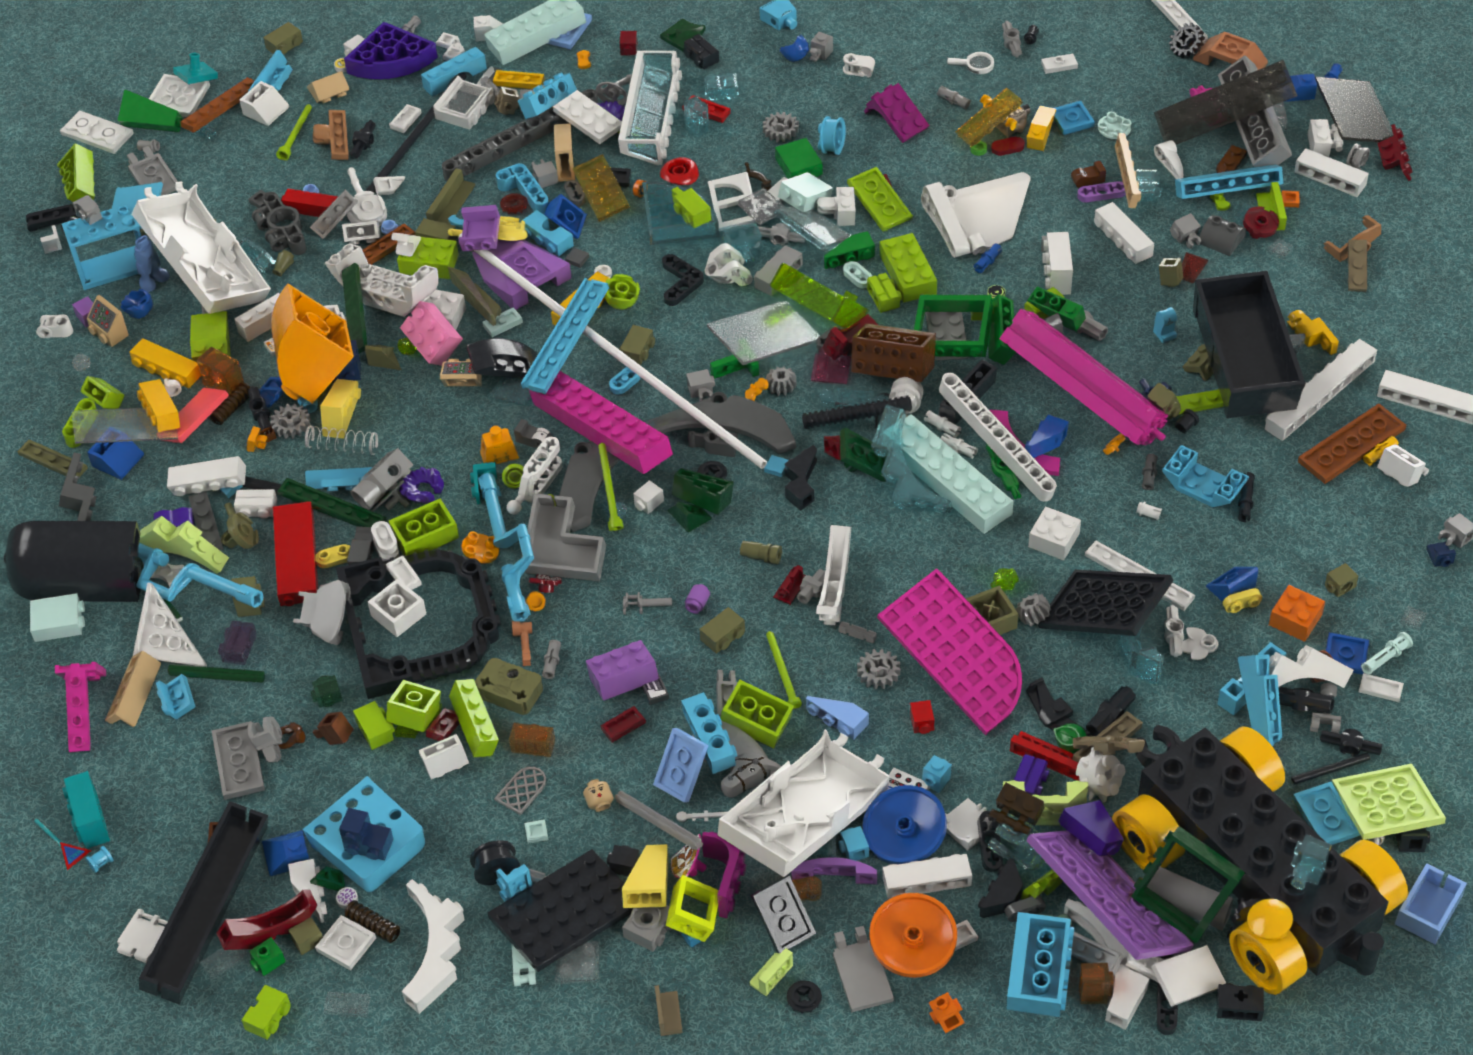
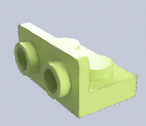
M785 948L781 954L774 953L752 978L750 986L767 996L792 968L793 952Z

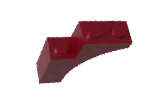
M867 314L847 328L839 330L835 326L830 330L822 348L826 355L830 356L834 361L841 355L847 357L852 353V337L866 323L878 324Z
M304 889L288 902L268 912L247 918L225 919L216 934L224 950L253 949L270 937L274 940L277 935L290 934L289 929L310 918L318 905L311 890Z

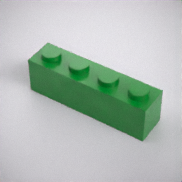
M998 294L992 300L994 307L988 339L989 359L1005 365L1016 351L999 338L1006 328L1010 327L1013 323L1014 304L1013 300Z

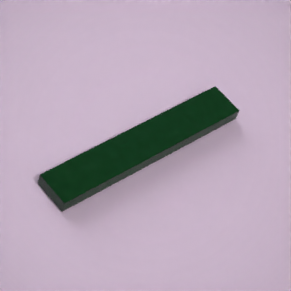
M353 263L342 270L349 337L350 341L356 340L360 354L365 351L367 336L359 265Z
M286 478L277 490L278 495L297 503L311 501L313 509L357 527H372L376 522L387 521L385 516L290 478Z

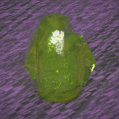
M1013 567L1010 569L999 568L994 574L993 582L990 583V586L994 588L1000 585L1003 591L1014 589L1015 583L1020 580Z

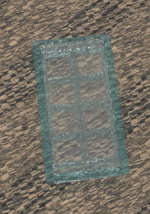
M789 206L774 212L779 220L823 252L831 251L851 236V234L829 218L819 214L815 208L803 213L795 207Z

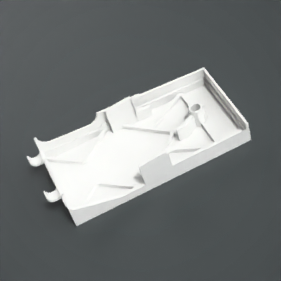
M182 181L176 182L175 188L178 193L162 196L153 195L152 187L144 189V194L147 198L137 200L131 215L209 314L265 301L271 288L239 245L235 235L227 228L223 221L217 223L198 197L197 184L187 191V189L183 188Z

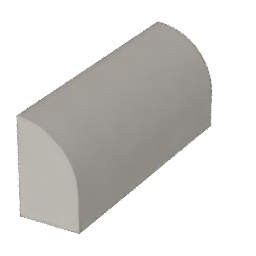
M1162 867L1158 869L1147 886L1181 912L1199 921L1202 920L1219 895V892ZM1228 897L1210 926L1223 930L1231 915L1233 898Z

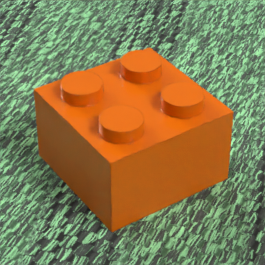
M1288 585L1271 611L1269 625L1305 642L1323 614L1325 601Z

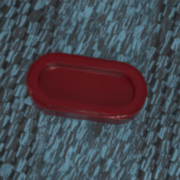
M1021 137L996 140L991 145V151L998 156L1020 152L1024 149L1025 141Z

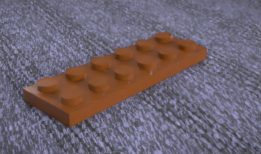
M1377 404L1300 455L1298 463L1326 484L1363 459V456L1371 452L1377 444L1383 443L1391 436L1396 437L1406 429V424L1381 404Z

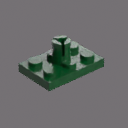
M843 428L840 431V455L845 468L847 469L849 466H852L849 468V472L853 473L858 469L882 482H886L889 479L888 449L847 428Z

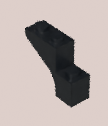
M814 445L804 449L799 455L785 463V476L791 480L785 486V498L800 511L815 501L814 489L808 484V480L817 463V448Z

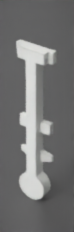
M706 810L704 813L686 814L681 811L677 813L676 818L679 822H684L687 819L695 821L696 818H704V821H709L708 818L722 817L727 812L708 813V810Z

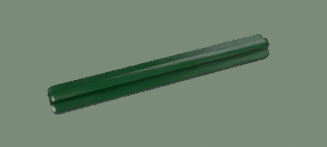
M170 664L168 667V674L170 676L183 674L186 677L259 683H263L265 680L264 671Z

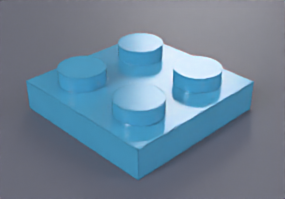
M1081 101L1054 108L1056 109L1054 122L1063 135L1088 129L1095 125V121Z

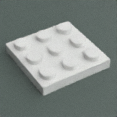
M164 74L149 99L177 110L182 117H188L198 108L210 87L209 81L187 84L177 76Z

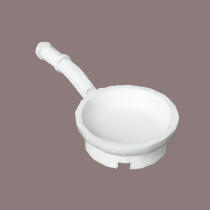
M349 168L348 175L357 193L354 198L358 200V203L347 213L349 221L351 223L378 221L379 226H381L387 218L385 202L381 196L374 195V192L363 191L357 179L355 169Z

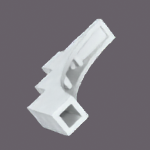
M831 525L826 571L816 614H820L819 620H823L826 625H835L836 622L841 620L842 598L845 592L846 573H848L852 528L849 526Z
M412 879L406 884L408 895L419 905L427 919L429 939L422 965L414 978L402 990L404 1001L420 1014L457 980L456 967L449 960L461 950L460 938L453 930L465 919L463 915L464 910L458 902L453 903L449 898L442 902L436 895L432 896L428 893L427 888L423 884H417Z
M1068 899L1064 907V914L1069 915L1072 921L1091 934L1096 942L1124 956L1113 976L1114 991L1107 1008L1105 1020L1126 1030L1148 989L1150 978L1137 971H1133V969L1125 965L1129 952L1088 907L1084 906L1081 902Z

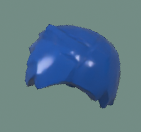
M800 35L792 45L781 47L780 52L787 60L795 62L804 58L809 52L810 47L806 39Z
M143 289L130 291L129 295H126L125 299L122 300L120 308L132 318H143L148 315L153 307L152 297L149 292Z

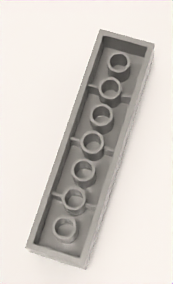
M1244 55L1219 73L1218 77L1253 166L1279 165L1291 157L1292 153L1256 65Z

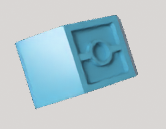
M1181 445L1162 469V472L1177 491L1210 507L1230 504L1247 482L1249 476L1234 469H1231L1227 476H1224L1197 463L1198 452Z

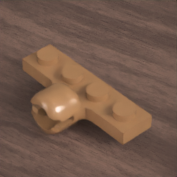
M329 110V125L315 124L313 126V142L315 144H330L331 159L348 160L345 110Z

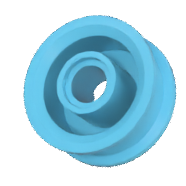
M826 116L818 126V133H820L818 150H821L824 154L830 151L839 155L845 142V121L842 117L831 119L830 116Z

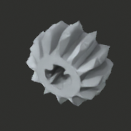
M776 366V369H770L766 376V380L769 383L767 389L771 391V394L777 392L778 396L781 393L786 396L787 392L792 393L793 389L796 388V375L792 372L791 368L786 369L785 366L782 368Z
M1037 593L1032 596L1028 595L1027 598H1022V602H1019L1016 608L1021 622L1024 625L1029 624L1030 626L1035 623L1039 624L1040 621H1045V617L1050 615L1049 612L1051 610L1046 597L1043 594L1038 595Z

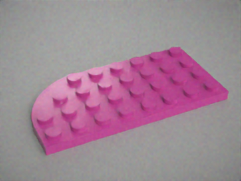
M937 568L878 614L877 618L985 736L1012 713L1022 688V672L1015 652Z

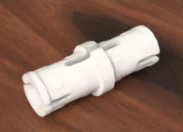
M930 410L926 413L928 418L924 417V421L936 426L937 430H943L955 438L960 434L957 431H961V427L948 421V418L940 417Z
M944 433L940 438L955 452L962 453L972 459L974 458L973 455H976L978 452L977 447L965 443L961 438H954L947 433Z

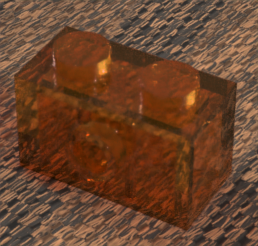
M513 723L509 738L511 753L551 757L555 744L554 728L536 724Z
M1081 963L1079 978L1080 1004H1107L1108 996H1112V985L1114 982L1113 971H1109L1108 963Z

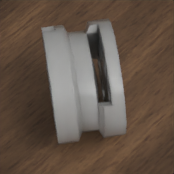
M1356 143L1348 154L1346 164L1361 170L1360 166L1366 164L1370 149L1362 148L1361 145Z

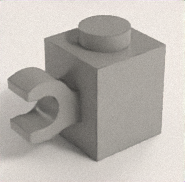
M818 32L811 40V50L809 53L812 56L810 60L815 62L818 58L826 60L833 52V36Z
M540 159L541 164L536 165L534 161L532 162V175L541 188L558 183L557 170L552 161L544 163V160Z
M1191 213L1173 222L1170 232L1179 243L1187 240L1186 245L1189 249H1192L1194 246L1192 241L1197 245L1201 243L1200 237L1197 236L1201 226Z
M708 369L686 374L691 398L699 397V401H701L705 396L709 398L712 396V387L715 386L714 377L710 376Z
M1459 513L1445 521V528L1440 531L1438 536L1439 540L1447 538V546L1454 543L1461 548L1473 539V523Z

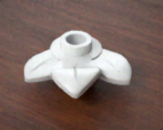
M1186 628L1189 639L1181 642L1182 652L1191 654L1192 660H1202L1209 653L1217 650L1218 641L1215 636L1206 634L1204 630L1199 628Z

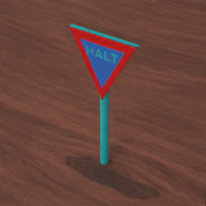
M38 819L34 820L41 829L61 846L67 871L92 851L63 843Z

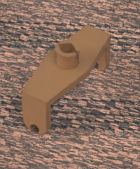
M1365 215L1362 217L1364 219L1362 222L1368 229L1357 234L1351 240H1367V251H1369L1371 242L1381 235V224L1370 216ZM1330 241L1324 243V249L1339 262L1348 258V243L1340 249Z

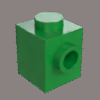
M271 937L249 951L252 959L249 961L255 972L260 971L263 976L286 962L283 952Z

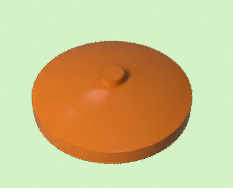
M904 893L894 896L878 908L870 924V945L875 957L886 969L900 976L917 978L931 975L942 969L949 962L956 948L957 926L953 915L943 903L929 895Z

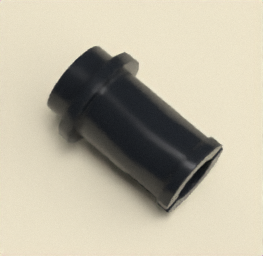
M1036 25L1029 26L1028 32L1024 35V40L1027 44H1033L1037 40L1036 36L1039 28Z

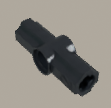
M1121 686L1109 700L1105 699L1099 706L1097 714L1086 724V730L1090 731L1092 736H1097L1122 716L1136 698L1133 690L1128 686Z
M1278 687L1280 705L1290 706L1292 709L1299 711L1312 710L1332 713L1335 703L1334 696L1315 693L1305 688Z

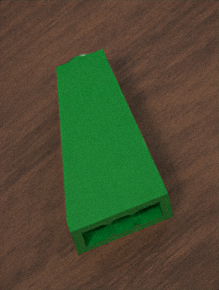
M124 90L118 116V122L122 126L172 132L180 131L183 117L177 110L131 91Z

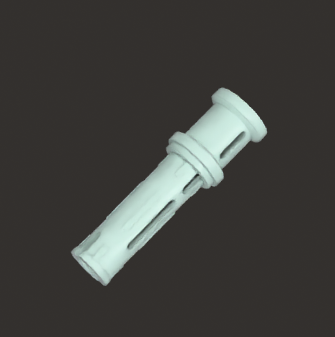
M1400 632L1396 639L1388 641L1384 649L1361 665L1363 672L1370 675L1392 657L1400 656L1404 649H1409L1413 646L1412 638L1407 633Z

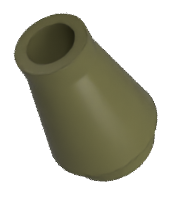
M282 250L278 253L272 271L273 274L282 276L293 264L294 255L291 252Z

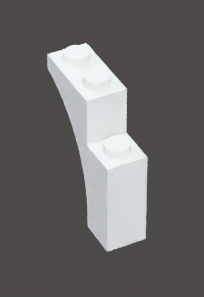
M1307 645L1299 651L1297 662L1277 652L1270 657L1269 675H1277L1278 687L1296 679L1319 678L1331 681L1344 688L1354 671Z

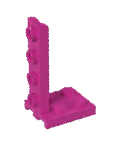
M91 662V664L76 663L69 666L55 665V674L66 680L69 753L90 751L88 681L101 680L100 677H106V669L96 662Z

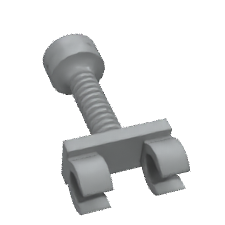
M1324 683L1321 685L1320 693L1332 695L1335 698L1337 696V686L1332 683ZM1313 712L1310 731L1318 732L1319 724L1321 723L1332 725L1331 732L1339 734L1341 716Z

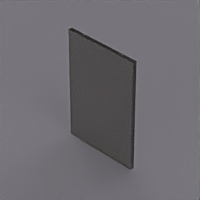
M1315 77L1317 87L1342 140L1381 142L1394 136L1391 125L1370 81Z

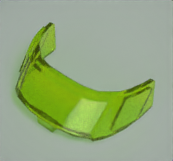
M784 262L781 263L770 283L771 288L843 328H848L870 311L856 302L858 296L846 290L842 296Z

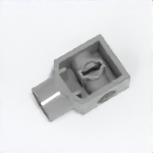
M399 448L392 450L361 478L360 482L350 493L360 506L370 510L387 491H391L397 486V480L405 478L411 472L409 468L413 464Z

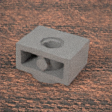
M669 906L633 908L630 917L622 927L624 938L653 952L657 946L660 947L663 944L668 929L672 930V928L666 926Z

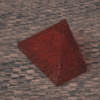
M1186 252L1182 262V280L1194 283L1208 263V260Z

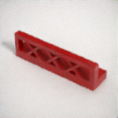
M1020 731L1018 736L1013 735L1010 740V752L1022 757L1026 754L1035 757V759L1046 760L1048 762L1047 768L1079 781V776H1076L1078 762L1073 760V753L1023 731Z

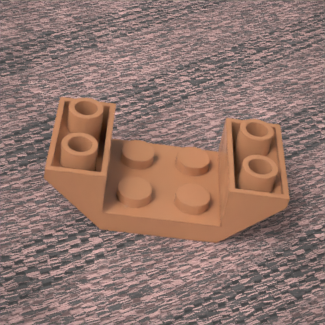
M1223 32L1209 38L1204 46L1200 48L1201 51H1198L1193 57L1194 61L1209 65L1214 57L1233 64L1245 55L1256 65L1259 74L1268 64V60L1255 42L1228 32Z

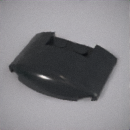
M489 338L467 345L474 373L480 375L524 378L537 357V352L532 348L511 339Z

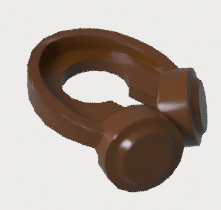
M290 722V724L281 727L282 735L294 733L286 743L279 744L280 749H288L295 743L301 744L305 742L306 736L301 725Z

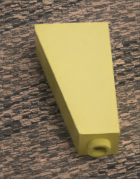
M667 844L646 845L622 887L623 908L666 907L668 883Z

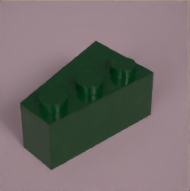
M680 468L674 474L672 495L719 515L731 503L734 482Z

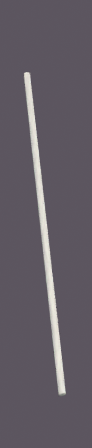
M474 250L560 317L562 316L565 308L488 250ZM586 326L583 334L759 468L763 469L767 465L765 459L589 326Z

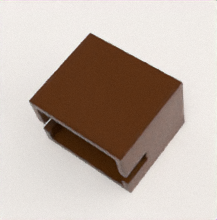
M271 426L260 431V435L267 436L266 443L276 439L275 431Z

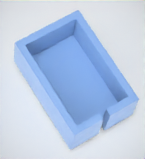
M1426 863L1407 899L1402 904L1395 925L1436 944L1459 904L1467 883L1448 874L1444 888H1441L1440 885L1445 872Z

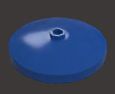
M913 785L897 786L881 793L869 805L863 819V833L869 849L876 857L889 864L899 865L911 861L925 860L939 848L947 830L946 814L938 798L930 791Z

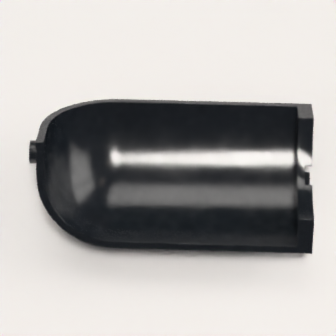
M28 521L16 525L9 532L6 552L4 554L10 586L15 593L28 600L77 593L80 601L138 602L141 589L136 586L139 579V567L134 565V556H138L141 533L137 521Z

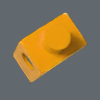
M493 426L490 428V432L482 435L480 454L483 463L495 462V464L519 459L515 444L507 428L501 429L499 426Z

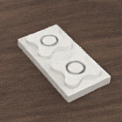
M80 110L60 130L63 136L113 154L134 134L133 129Z

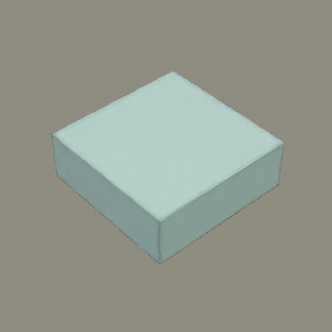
M545 819L524 823L528 843L548 840Z

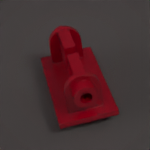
M797 565L791 569L773 598L789 605L792 604L800 591L802 580L806 576L803 574L802 566Z

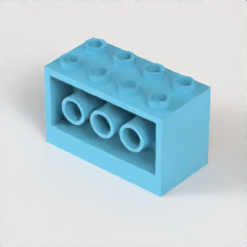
M1018 912L1007 995V1010L1060 1017V1010L1065 1011L1067 990L1063 989L1068 987L1070 970L1065 968H1070L1072 948L1068 947H1072L1074 927H1070L1071 919Z

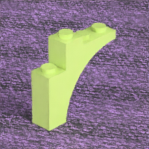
M160 516L140 530V543L151 548L161 549L166 553H173L192 559L217 574L221 572L229 559L228 556L200 536L202 531L189 521L176 527L163 516Z

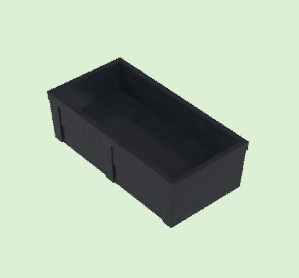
M1268 271L1196 279L1193 313L1195 318H1197L1209 356L1208 361L1213 369L1225 407L1226 418L1296 410L1306 383Z

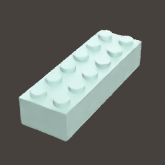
M549 0L485 33L484 36L489 50L502 65H505L548 43L549 39H556L561 34H565L585 24L586 18L583 7L576 0Z

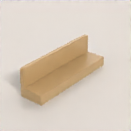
M144 651L132 656L105 721L113 724L121 719L132 727L136 726L161 662Z

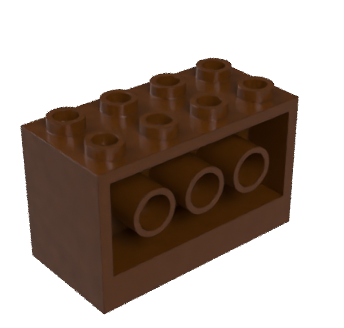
M866 323L852 337L851 372L896 379L908 377L916 382H922L934 369L936 333Z

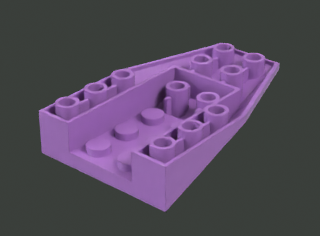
M498 239L497 249H488L489 252L536 287L549 280L556 286H559L572 278L570 263L526 240L507 241ZM475 251L472 252L484 283L510 308L514 307L517 310L529 303L528 291Z

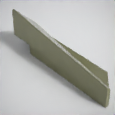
M448 267L451 281L460 290L461 294L464 295V299L493 326L496 325V317L501 314L500 306L476 283H473L466 272Z

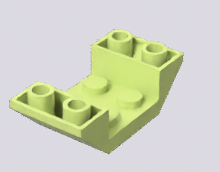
M1015 780L1003 781V786L1007 782L1025 791L1024 782ZM1067 782L1065 796L1033 795L1043 800L1045 807L1036 825H1060L1058 821L1064 808L1086 803L1088 782Z

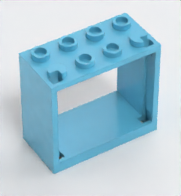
M131 204L100 212L102 219L91 225L81 218L62 223L84 290L138 274L134 256L135 246L80 262L75 248L132 230L135 239L140 238L141 232L138 223L131 215L133 212Z

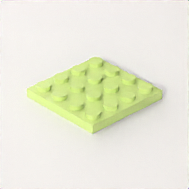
M1413 764L1332 779V783L1339 793L1347 813L1363 840L1445 824V815Z

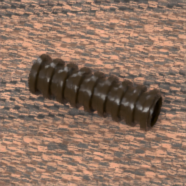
M244 382L239 383V386H236L228 394L229 396L210 414L211 420L218 425H222L249 398L248 390L250 386Z
M356 900L351 901L347 905L345 917L350 918V920L355 921V923L360 924L362 927H366V929L376 933L377 936L387 940L389 943L398 938L400 926L395 925V923L390 922V920L385 919L381 915L379 916L378 913H374L373 910L363 906V904L358 903Z

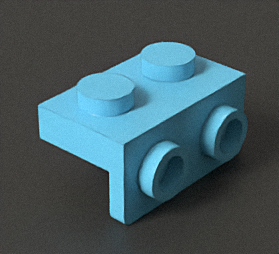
M181 674L168 684H164L160 680L156 682L157 694L162 702L161 708L167 716L170 715L174 719H178L195 708L186 676Z

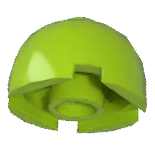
M616 274L613 275V278L606 280L609 289L604 297L611 307L618 310H626L636 303L640 287L638 282L635 283L631 276Z

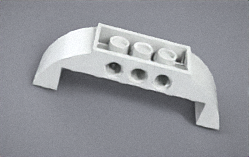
M354 244L345 245L341 251L332 255L325 262L327 268L342 286V270L353 263L358 264L363 304L403 317L413 311L419 301L424 302L430 297L429 295L438 286L437 268L425 265L420 267L412 276L368 264L361 246Z

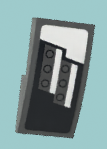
M659 673L658 680L641 686L650 705L669 699V694Z

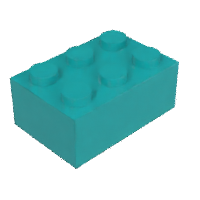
M86 771L64 778L66 787L62 788L68 802L66 805L72 817V827L74 832H76L79 843H84L85 848L88 849L109 842L110 837L89 772Z

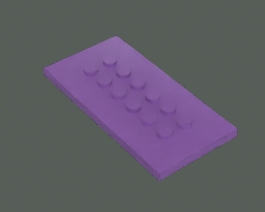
M1067 830L1029 835L1026 841L1136 960L1191 951L1194 944L1182 932L1131 897L1136 890L1133 887L1135 882L1110 855L1100 857Z

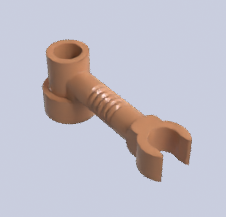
M512 621V636H521L523 666H531L528 634H532V622Z

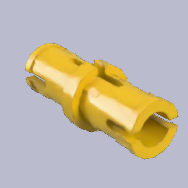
M1391 436L1383 443L1377 444L1371 452L1363 456V461L1369 466L1373 465L1377 460L1381 459L1384 449L1395 444L1398 445V440Z

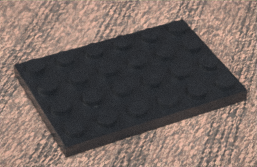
M1075 569L1050 603V615L1045 617V621H1040L1038 626L1041 629L1136 636L1174 580L1171 575Z
M591 849L489 911L488 918L536 972H539L630 915L633 908H623L622 887L625 883Z

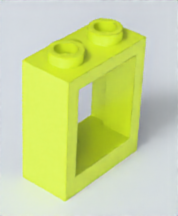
M682 875L673 886L666 926L705 942L714 931L719 890ZM684 894L708 904L706 919L681 909Z

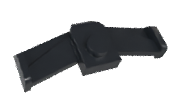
M1043 677L1030 683L1026 692L1039 716V720L1045 727L1053 731L1054 728L1065 724H1077L1069 718L1073 716V710L1063 698L1060 697L1055 701L1053 700ZM1085 730L1086 736H1092L1090 731Z

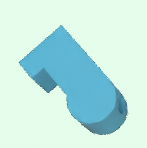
M1172 307L1156 313L1153 332L1162 343L1177 338V333L1175 332L1177 315Z

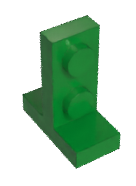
M745 340L738 341L737 354L710 363V371L714 379L744 368H748L752 377L759 375V363Z

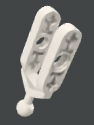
M545 438L525 464L518 496L507 504V511L510 514H518L521 511L523 501L532 503L534 493L544 494L561 471L562 459L556 456L560 451L557 438ZM540 458H546L544 461H538ZM542 475H548L547 478H540Z

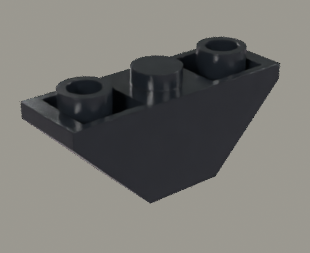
M1009 858L1006 865H1001L998 871V878L996 881L992 880L989 885L987 896H983L978 904V908H980L979 917L987 918L1003 914L1008 905L1020 900L1023 883L1014 859Z

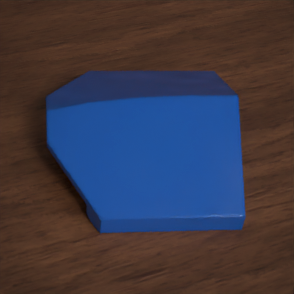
M270 377L259 390L268 408L285 393L281 388L282 381L280 377Z

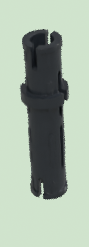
M1247 472L1249 479L1241 488V498L1238 501V519L1241 522H1246V517L1247 521H1250L1251 509L1254 505L1252 496L1255 475L1251 472Z

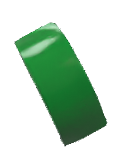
M1069 723L1053 729L1059 748L1073 754L1080 750L1073 748V738L1086 736L1085 730L1080 725Z

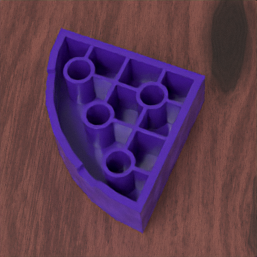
M383 22L344 58L347 74L366 79H390L419 71L430 65L438 56L435 42Z

